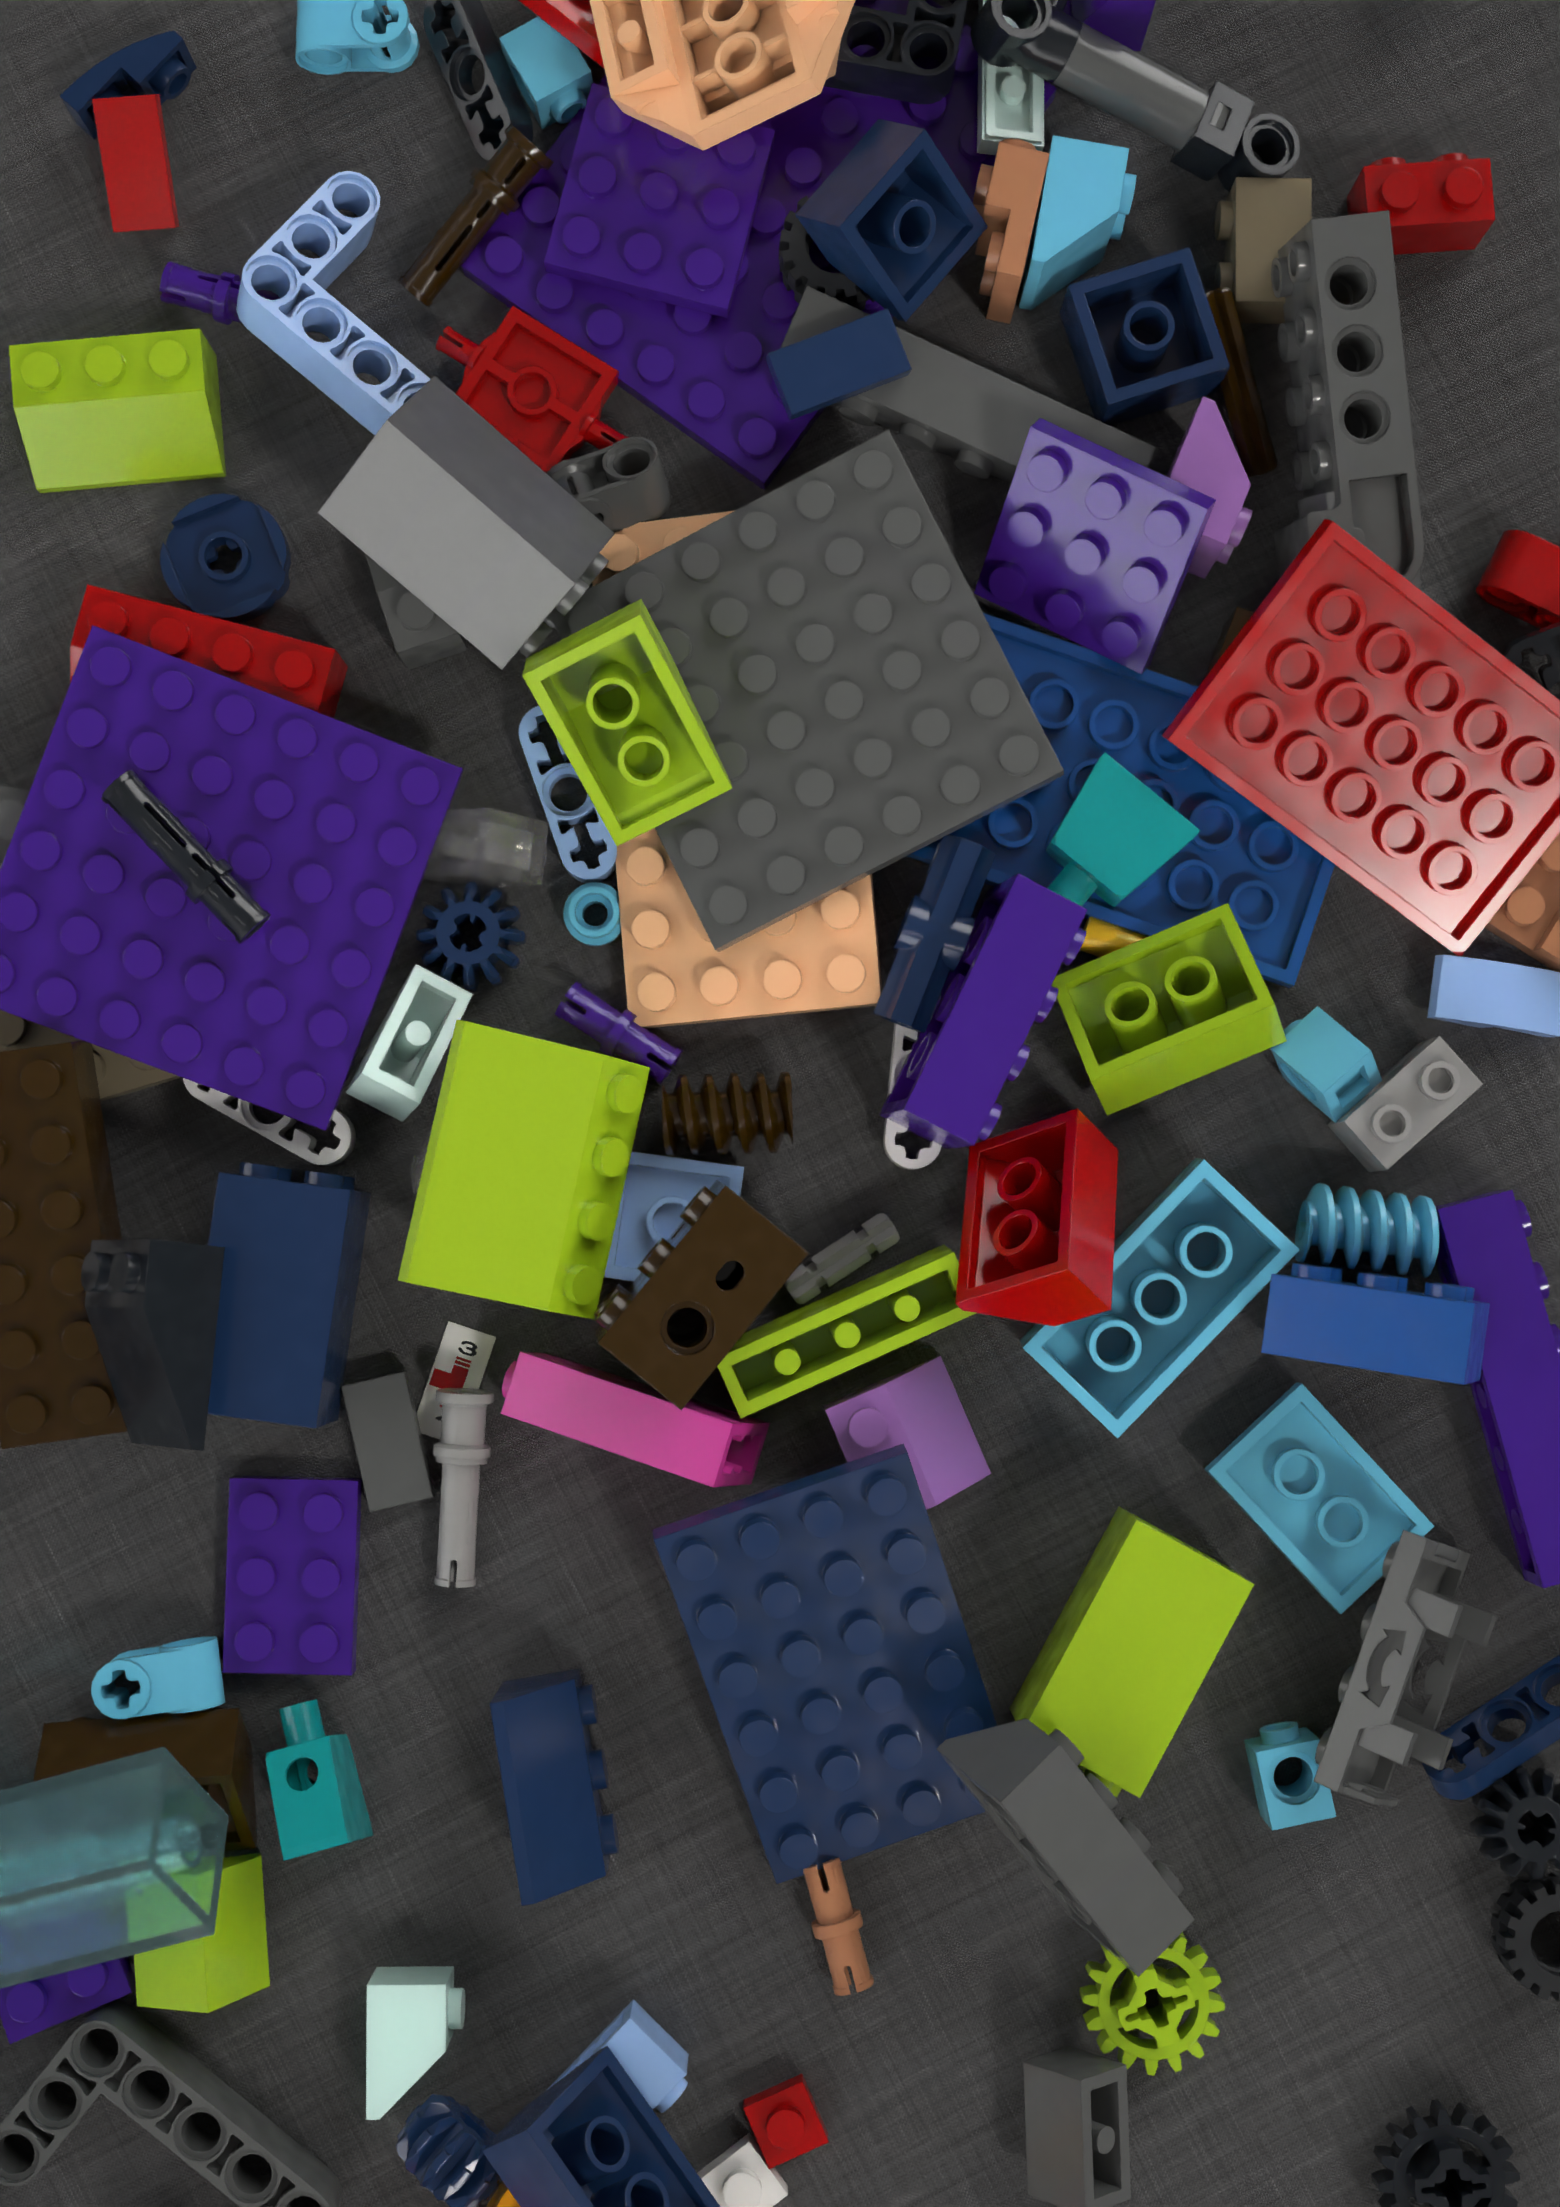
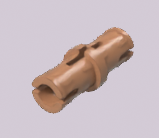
M835 1858L823 1863L827 1882L824 1881L822 1870H818L817 1864L803 1869V1874H805L806 1884L816 1916L811 1925L814 1937L823 1942L833 1981L834 1994L845 1996L851 1995L849 1985L852 1984L847 1966L851 1968L857 1993L870 1988L874 1984V1978L870 1973L858 1930L863 1926L861 1912L859 1909L852 1907L841 1865L842 1862H840L839 1858Z

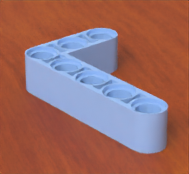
M344 171L330 177L248 259L242 271L236 311L239 320L251 333L373 435H376L386 420L420 390L430 378L326 291L328 286L369 244L380 207V195L374 183L361 173ZM338 210H349L355 213L358 217L352 218L344 216L343 214L339 213ZM297 250H311L320 258L305 257L298 253ZM256 291H272L280 299H265L258 295ZM312 331L320 332L331 341L317 342L309 338L306 333ZM355 374H371L381 384H366Z

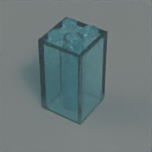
M165 1747L0 1791V1989L214 1935L229 1816Z

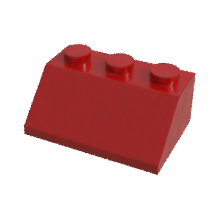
M1078 1108L981 1141L974 1146H969L955 1304L963 1311L1048 1326H1058L1111 1310L1119 1150Z

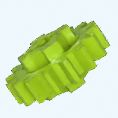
M1183 1932L1158 1958L1174 1962L1184 1970L1180 1971L1178 1966L1166 1970L1152 1963L1138 1977L1102 1945V1950L1107 1958L1105 1962L1100 1964L1094 1961H1087L1085 1965L1088 1975L1096 1982L1095 1985L1080 1987V1996L1083 2003L1094 2007L1083 2015L1089 2031L1101 2030L1096 2041L1099 2049L1104 2054L1113 2051L1118 2046V2061L1126 2064L1127 2070L1138 2057L1142 2059L1143 2066L1148 2075L1155 2076L1158 2060L1167 2059L1175 2072L1181 2071L1182 2065L1179 2054L1188 2050L1193 2056L1200 2059L1205 2054L1197 2039L1201 2034L1217 2037L1220 2032L1215 2022L1209 2017V2013L1224 2011L1225 2003L1220 1994L1209 1990L1218 1986L1222 1981L1214 1967L1202 1968L1208 1956L1199 1944L1185 1952L1187 1939ZM1125 1968H1128L1120 1987L1112 1990L1119 1974ZM1156 1988L1159 2005L1148 2009L1145 1992ZM1191 2009L1185 2022L1177 2029L1184 2011ZM1137 2028L1152 2035L1153 2039L1138 2038L1127 2032Z

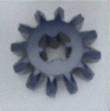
M476 882L466 883L464 901L459 902L457 896L449 887L441 890V896L448 908L442 913L434 906L426 905L422 911L429 920L437 924L436 928H423L416 932V939L419 942L438 944L422 956L424 965L430 968L445 962L440 971V977L451 983L457 979L463 970L464 988L470 992H474L478 988L480 971H484L486 978L492 985L497 986L501 984V974L494 965L501 960L508 967L516 969L520 964V959L512 952L506 950V945L525 944L527 940L524 931L505 929L521 917L519 909L516 906H509L498 911L504 894L497 888L490 890L480 903V890ZM472 923L480 930L483 924L486 926L487 930L479 935L481 947L472 951L466 944H463L461 949H458L457 943L465 938L462 927Z
M432 2094L423 2105L419 2104L405 2120L407 2124L397 2135L398 2142L396 2143L398 2156L405 2161L406 2170L414 2174L420 2181V2186L430 2190L437 2201L444 2200L450 2207H477L483 2199L486 2201L500 2185V2176L482 2152L497 2135L490 2131L484 2124V2120L477 2118L468 2106H461L453 2097Z

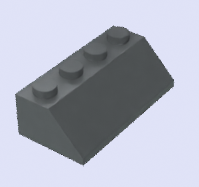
M1024 1718L946 1739L936 1749L1070 1918L1138 1977L1195 1920L1178 1898L1184 1890L1183 1885L1160 1861L1155 1859L1151 1863L1146 1857L1145 1853L1152 1847L1150 1842L1127 1818L1117 1819L1111 1811L1118 1804L1117 1799L1096 1776L1091 1773L1086 1777L1077 1766L1084 1760V1756L1060 1730L1055 1728L1048 1735Z

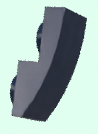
M173 30L135 42L113 53L73 82L60 95V98L76 124L95 140L98 135L92 99L159 94L162 105L166 100L174 99L184 91L190 81L192 72L197 67L183 38Z

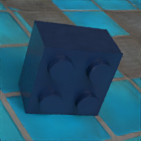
M1190 247L1068 285L1060 316L1096 420L1112 426L1218 391L1220 382L1227 374L1230 365Z

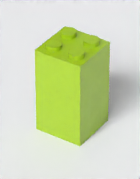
M1118 1506L1009 1708L1015 1721L1026 1718L1048 1735L1055 1728L1060 1730L1084 1756V1760L1077 1767L1084 1771L1083 1775L1085 1777L1089 1773L1096 1776L1116 1798L1122 1789L1141 1798L1255 1584L1225 1564Z

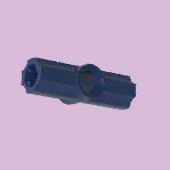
M948 834L941 838L928 867L927 876L919 896L914 895L899 928L893 949H896L897 952L872 1014L922 1034L925 1033L928 1024L931 1022L937 1001L941 997V991L949 971L954 972L969 940L975 921L974 918H971V915L996 853L963 837Z

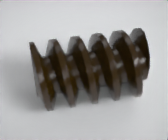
M762 1072L755 1073L749 1091H744L737 1073H730L725 1089L721 1092L718 1091L711 1074H704L698 1092L692 1091L686 1074H679L672 1093H667L662 1083L663 1142L666 1154L668 1156H675L682 1137H686L693 1155H701L707 1137H712L719 1155L727 1153L733 1136L738 1137L745 1154H752L758 1135H763L770 1153L778 1152L784 1135H789L793 1144L792 1081L788 1072L780 1073L775 1090L769 1089Z

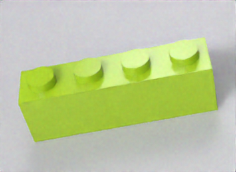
M943 1244L744 1333L717 1366L740 1418L746 1417L976 1314L963 1311L955 1304L959 1262L955 1253Z

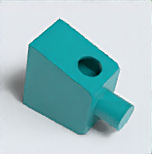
M1104 752L1089 773L1045 850L1049 856L1064 867L1048 886V889L1080 906H1083L1089 897L1096 893L1109 905L1115 907L1190 843L1200 832V829Z
M317 1699L279 1709L287 1747L267 1752L265 1760L283 1861L374 1836L347 1734L325 1736ZM311 1760L315 1762L318 1768V1777L315 1783L311 1781L308 1775V1766Z

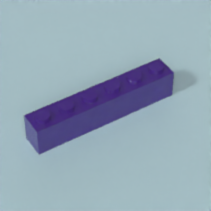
M1513 1190L1493 1191L1436 1206L1439 1222V1250L1436 1265L1441 1283L1475 1288L1474 1301L1490 1303L1481 1376L1479 1381L1470 1383L1523 1578L1525 1581L1541 1588H1547L1560 1584V1329L1556 1324H1550L1544 1304V1299L1549 1298L1548 1280L1540 1263L1532 1261L1526 1237L1531 1236L1532 1225L1527 1208L1521 1200H1515Z

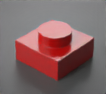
M799 2074L743 2100L744 2112L769 2169L829 2143L827 2129L803 2074Z

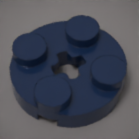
M225 493L212 494L201 497L186 505L171 522L174 527L168 534L166 545L164 542L162 543L160 552L161 570L172 594L190 611L234 623H242L266 612L273 606L276 600L282 598L288 591L291 565L290 548L284 532L274 517L261 506H256L249 501L240 500L235 495ZM227 544L232 552L242 551V559L236 563V569L228 574H225L222 569L212 571L210 563L218 559L217 548Z

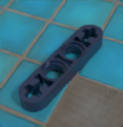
M1560 1654L1440 1733L1454 1739L1446 1762L1455 1758L1457 1762L1464 1763L1466 1766L1463 1771L1455 1773L1451 1768H1446L1445 1765L1443 1770H1438L1422 1763L1434 1789L1440 1795L1452 1800L1472 1797L1560 1739V1706H1554L1545 1701L1548 1691L1560 1684ZM1515 1718L1526 1723L1524 1733L1518 1739L1511 1742H1501L1492 1737L1494 1727L1505 1719ZM1478 1739L1482 1740L1489 1754L1486 1757H1483L1479 1747L1475 1748L1473 1744Z

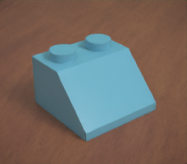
M1052 136L1048 152L1050 153L1030 239L1019 308L1032 310L1100 263L1109 239H1121L1125 217L1130 213L1137 177L1135 174L1125 173L1129 148Z

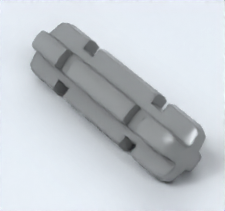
M884 1213L875 1215L861 1225L863 1229L858 1233L852 1230L811 1257L813 1262L805 1267L803 1263L799 1265L784 1283L794 1301L798 1304L806 1303L820 1294L819 1288L826 1283L830 1287L872 1259L870 1254L876 1250L880 1254L896 1244L900 1236L890 1218Z

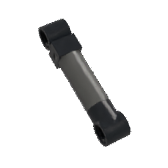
M987 0L972 22L970 32L972 44L978 55L989 64L998 67H1012L1018 64L1174 149L1170 160L1173 164L1207 182L1217 173L1220 182L1228 192H1230L1236 177L1282 178L1293 168L1299 159L1300 142L1298 134L1292 124L1282 116L1272 113L1259 114L1247 123L1255 101L1218 81L1208 91L1063 12L1068 0ZM1003 15L1010 17L1017 24L1018 28L1008 24ZM1253 151L1261 157L1263 163L1255 157Z

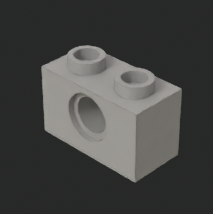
M1441 1036L1434 1037L1417 1044L1381 1076L1382 1081L1336 1123L1331 1121L1327 1126L1368 1172L1388 1170L1478 1090L1483 1083Z

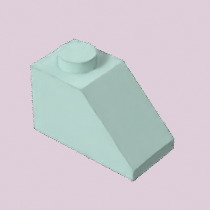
M415 964L375 1033L346 1093L403 1122L421 1103L453 1037L456 1020H461L473 994Z
M454 1966L376 1967L367 1984L366 2120H380L446 2052L454 2029H463L464 1988H454Z

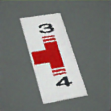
M448 1321L417 1411L422 1434L437 1439L441 1437L442 1403L436 1401V1390L444 1388L479 1389L496 1337Z

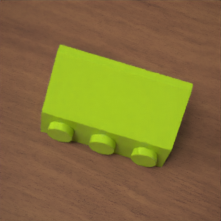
M200 328L9 345L13 408L35 486L39 493L226 477L217 355Z
M1228 903L1055 976L1052 986L1058 989V1002L1090 1081L1107 1116L1287 1041L1275 1003Z

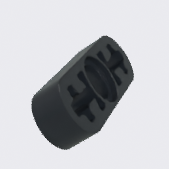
M427 0L423 15L425 33L478 154L482 158L490 160L507 139L504 131L509 124H512L532 142L533 123L481 1ZM480 59L484 66L485 79L481 90L477 93L472 84V69L475 62Z

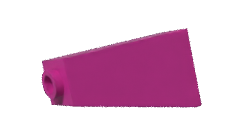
M520 1351L517 1361H514L509 1366L502 1383V1395L505 1397L501 1411L503 1415L713 1488L752 1484L770 1425L768 1422L750 1416L740 1418L737 1412L695 1399H690L685 1407L680 1410L652 1386L546 1353Z

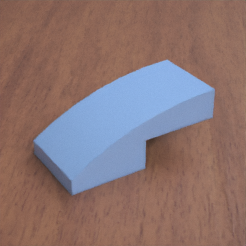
M1444 954L1435 955L1427 1018L1477 1028L1496 1027L1541 1037H1560V972L1477 958Z

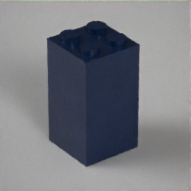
M240 1162L238 1175L221 1172L218 1174L208 1241L210 1246L225 1247L208 1414L318 1428L339 1419L342 1398L341 1387L344 1384L371 1193L354 1191L355 1178L305 1171L304 1183L302 1184L290 1182L292 1169Z

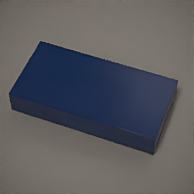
M888 308L770 352L766 357V362L789 420L906 377L912 370Z

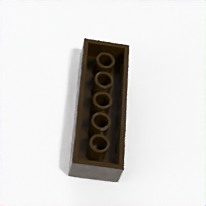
M85 1041L0 1052L1 1449L127 1432L85 1309L86 1291L83 1289L81 1282L82 1265L87 1254L91 1252L92 1240L122 1239L92 1044Z

